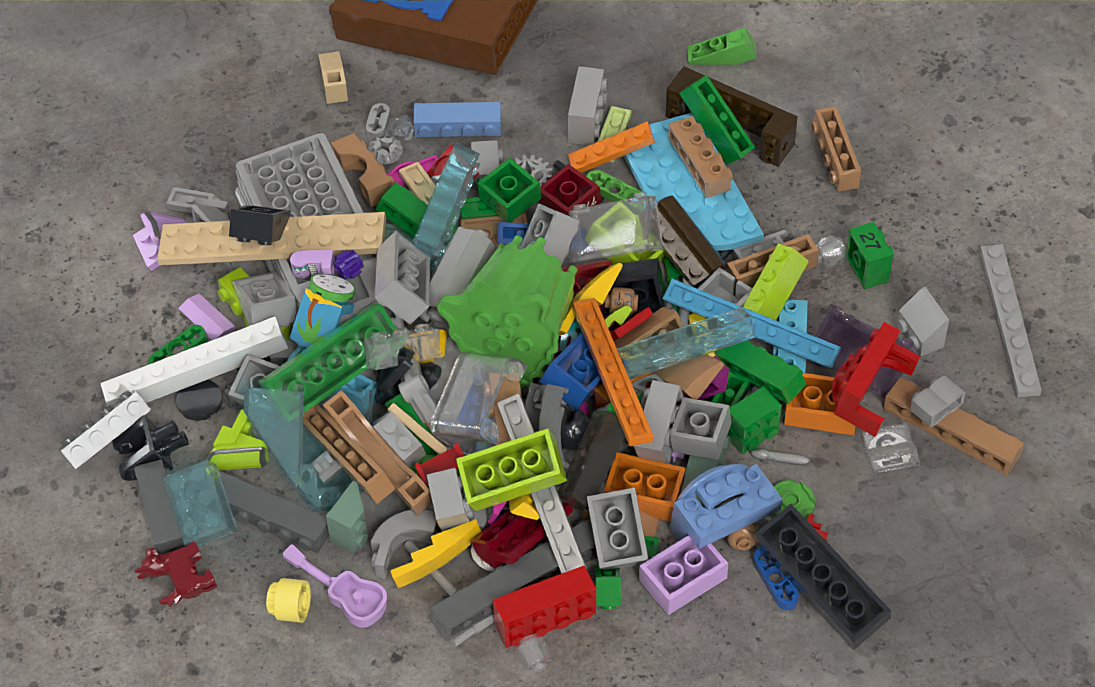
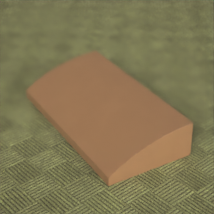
M673 339L644 359L645 362L655 369L652 375L656 374L665 383L680 385L684 396L698 400L725 365L723 362L677 339Z

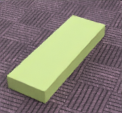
M611 106L598 142L625 131L632 116V110Z

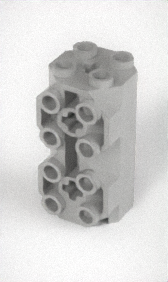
M463 227L457 228L430 278L429 308L420 315L422 320L428 322L431 319L435 322L434 327L449 331V323L438 312L437 305L445 295H460L496 251L497 247L488 239L489 235L485 231L480 229L475 231Z

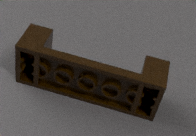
M683 66L667 87L665 117L671 119L692 113L679 93L705 75ZM708 77L743 130L749 131L761 138L759 159L779 167L795 145L798 116Z

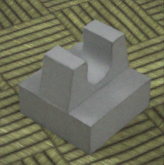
M327 450L309 465L325 485L343 470Z

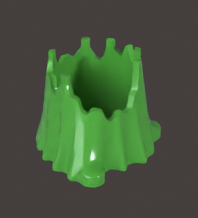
M516 235L513 241L507 245L502 243L499 245L491 258L460 295L443 296L437 305V310L449 323V335L456 341L461 352L475 355L481 366H494L500 374L518 373L521 389L523 386L530 387L534 377L542 378L546 372V365H550L554 361V353L558 351L560 329L574 296L573 287L577 268L571 265L567 272H563L559 259L555 256L546 255L543 248L546 243L544 238L539 237L534 244L520 249L523 238Z

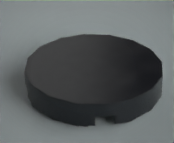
M208 379L181 389L176 395V405L179 412L185 418L194 421L211 418V415L215 412L217 413L223 404L222 392L219 386Z

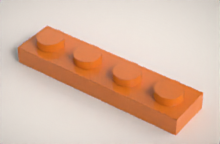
M647 121L572 152L568 156L571 166L583 173L653 144L655 139L651 126Z

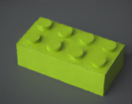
M549 429L456 459L467 503L475 511L567 482L556 438Z

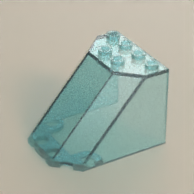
M262 387L244 388V413L295 490L313 512L330 511L354 480L342 470L325 485L317 476L315 468L310 465L325 450L303 427L304 392L263 389ZM339 388L318 403L325 411L323 404L342 390L372 426L373 390ZM358 485L359 492H360V494H361V493L364 492V491H363V489Z

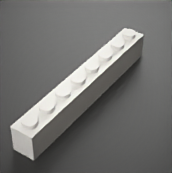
M274 316L102 382L101 387L105 401L111 407L119 401L117 398L127 390L130 392L135 390L144 402L147 403L242 366L247 354L262 359L288 349L283 331Z

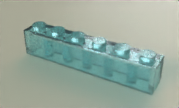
M738 308L618 348L617 351L631 380L755 338L756 334L752 316L744 309Z

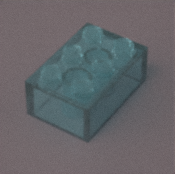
M205 460L163 477L184 545L188 546L191 542L195 541L199 547L238 531L216 464Z

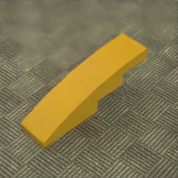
M621 263L611 265L577 293L570 303L559 336L568 332L573 320L577 321L572 309L573 302L595 298L598 305L603 304L623 266Z
M477 520L469 521L431 536L433 545L411 553L413 562L390 570L398 589L432 573L464 551L472 543L471 541L481 533Z

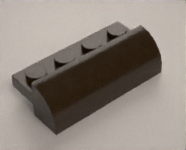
M673 195L659 200L658 205L639 217V221L690 286L695 288L707 280L719 267L723 270L727 269V263Z

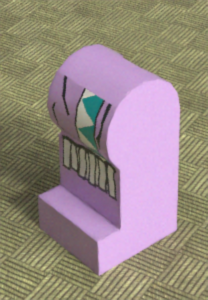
M301 250L293 253L290 257L293 274L298 278H305L316 274L334 275L335 268L333 262H335L333 250Z

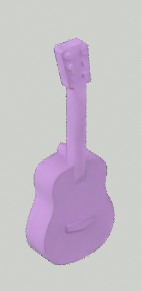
M290 545L283 552V559L296 568H302L329 587L328 597L330 603L340 608L348 621L353 625L362 628L369 627L377 622L386 611L388 604L387 593L380 584L360 579L351 571H345L338 577H331L307 561L306 557L294 545Z

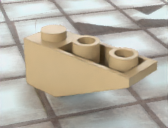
M339 51L318 54L327 104L348 101L345 75Z

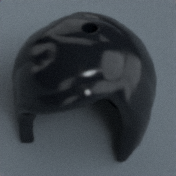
M565 405L567 419L565 426H561V448L576 450L588 442L592 432V424L587 414L581 411V409H574Z

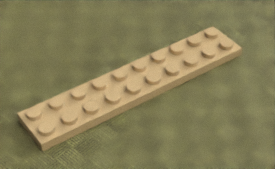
M385 212L290 217L281 239L272 242V245H260L258 240L238 242L236 237H229L230 221L163 224L157 261L159 265L288 259L293 253L301 250H333L334 256L346 250L348 252L354 250L358 255L377 254V249L384 242L386 215Z

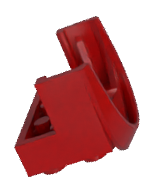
M883 322L880 329H874L869 338L868 345H865L863 348L860 347L856 354L851 353L848 360L838 369L832 383V397L836 406L834 415L848 421L875 438L885 418L860 406V402L881 367L891 368L912 376L921 357L897 344L896 341L901 330L886 322Z

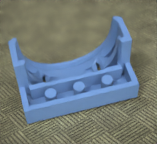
M743 464L720 465L700 474L682 491L677 501L674 502L670 529L679 541L689 535L697 548L700 549L780 511L783 499L757 464L751 467ZM745 493L744 495L730 502H727L717 508L712 509L717 504L732 496ZM696 495H698V497L704 503L706 508L702 507V505L696 499Z

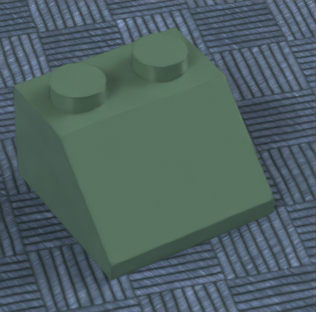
M352 481L326 515L330 542L353 554L359 547H363L368 539L362 500L358 484L355 481Z

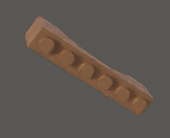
M342 390L323 404L326 413L384 471L395 487L394 491L416 516L433 503L430 489L389 448Z

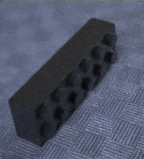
M792 504L788 505L754 534L756 545L853 650L891 619V610Z

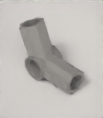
M411 359L413 365L400 378L402 383L398 385L399 390L405 401L411 403L422 423H429L439 416L441 411L429 393L430 390L422 376L420 364L416 359Z

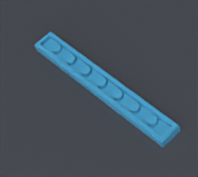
M671 279L663 297V300L831 370L841 351V347L675 279Z

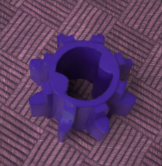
M347 250L343 251L335 257L337 260L333 262L334 268L343 279H354L362 273L360 269L364 267L363 261L354 250L349 252Z

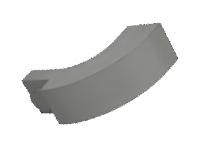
M425 509L417 516L412 510L404 511L390 517L377 529L371 540L373 555L371 566L375 567L376 577L386 578L393 553L408 540L433 544L431 536L437 534L439 530L435 511Z

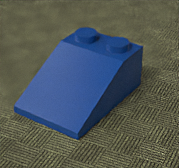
M583 333L549 365L540 380L544 385L550 384L568 388V393H563L562 399L574 409L580 408L602 383L601 376Z

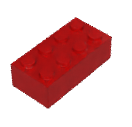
M584 565L493 599L494 625L505 648L519 646L528 639L542 637L549 631L557 628L563 629L569 626L570 623L589 619L592 615L596 614V587Z

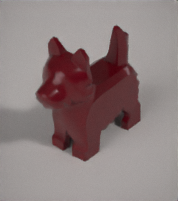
M195 541L186 547L166 554H160L155 548H148L145 550L146 557L142 560L141 567L135 570V573H141L137 576L138 579L155 578L164 575L170 577L175 590L159 600L160 604H168L169 607L174 602L178 604L182 598H196L203 592H209L217 588L210 569L206 570L204 575H198L195 563L202 559V556Z

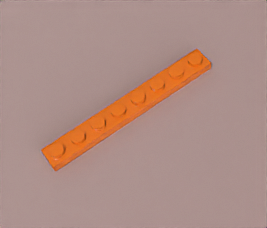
M592 298L573 302L572 309L629 446L653 442V433L596 299Z

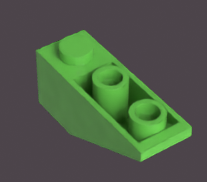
M746 27L688 46V62L690 65H738L756 59V42Z

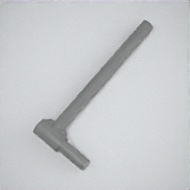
M411 540L404 544V548L410 554L419 550ZM438 569L430 573L432 578L449 596H452L457 591L454 585ZM494 615L489 616L451 639V644L457 647L472 635H477L494 623Z

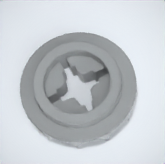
M386 135L383 138L376 137L375 141L370 142L368 148L369 152L372 151L378 164H391L397 161L403 151L400 140H395L394 136L387 138ZM381 146H384L385 148H389V152L386 151L385 149H382V150H381Z

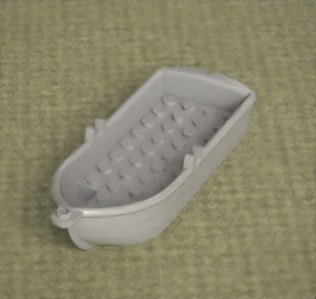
M323 133L241 160L236 164L238 187L235 190V195L241 207L254 205L291 210L290 217L364 213L338 158ZM377 254L359 255L364 265L360 269L362 273L354 279H345L356 288L354 298L352 300L348 298V301L353 303L355 307L353 313L342 315L339 326L372 303H378L375 298ZM290 258L265 260L269 271H276L295 296L298 313L305 288L309 287L312 276L309 275L305 278L296 277L292 271ZM335 270L334 276L341 277ZM383 306L388 316L395 318L394 312L387 306ZM383 358L362 372L361 375L378 384Z

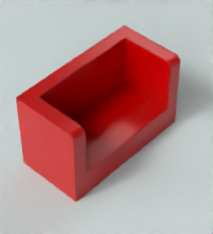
M456 443L454 448L422 464L418 462L414 465L422 481L429 488L428 474L456 468L457 473H460L456 459L463 457L464 454L459 444Z

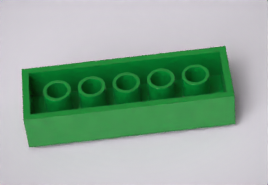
M372 303L258 382L283 421L292 422L403 345L405 341L383 306L379 303Z

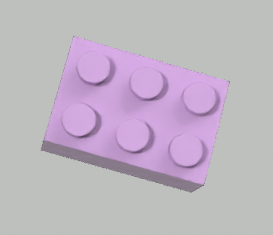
M688 535L641 564L639 581L667 615H670L727 579L728 562L711 543L698 549Z

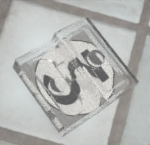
M907 423L881 427L876 438L865 431L861 432L860 435L874 474L920 466L915 442L912 443Z

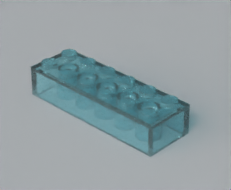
M455 143L441 171L412 241L413 245L430 257V270H435L447 247V241H449L454 231V224H456L460 216V209L466 201L467 192H469L473 184V177L480 166V163L477 162L480 153L458 143Z

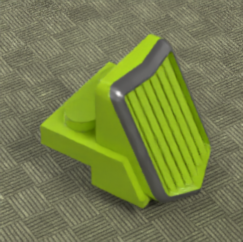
M241 409L232 428L222 426L213 444L214 448L206 459V465L217 470L258 468L267 465L269 461L267 443L255 438V434L252 431L253 422H251L249 411Z

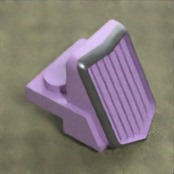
M144 212L140 215L145 227L135 233L133 237L147 267L151 271L160 266L157 258L163 224L187 223L185 220L153 212Z

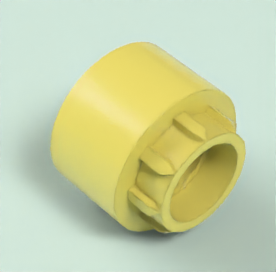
M281 578L279 582L272 583L267 593V611L275 615L277 620L303 623L307 618L310 607L311 590L309 582L307 580Z

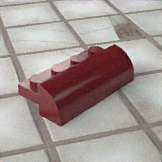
M562 502L568 516L573 512L571 503ZM509 509L471 542L478 556L489 566L496 569L504 563L512 565L517 562L524 553L532 549L547 534L541 518L535 520L511 513Z

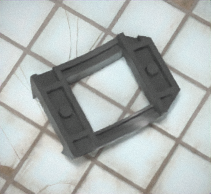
M530 383L525 407L534 431L536 433L549 429L556 438L563 467L569 469L570 464L565 463L561 448V422L564 407H560L563 393H568L569 389L550 384L538 385Z

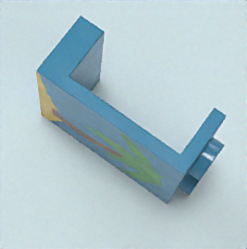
M309 287L305 288L290 339L297 342L299 347L308 348L337 328L342 315L353 313L355 305L349 301L333 302L325 300L321 297V293L317 292L314 294Z

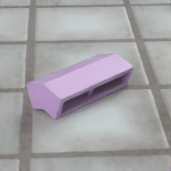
M200 294L188 298L178 308L195 325H201L211 340L233 333L235 330V326Z

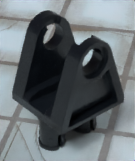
M406 347L399 348L383 358L376 389L378 392L376 393L377 396H375L376 401L380 405H385L386 402L401 394L398 386L402 383L400 378L413 365L411 359L415 354L414 351ZM433 362L420 364L422 376L426 380L429 390L437 383L442 373L441 366Z
M146 415L139 418L112 440L113 448L119 451V454L136 452L119 466L121 478L125 481L137 480L135 469H133L135 466L162 460L164 468L169 467L170 471L173 470L170 457L171 452L189 445L185 432L181 431L179 433L178 427L173 420L165 425L156 427Z

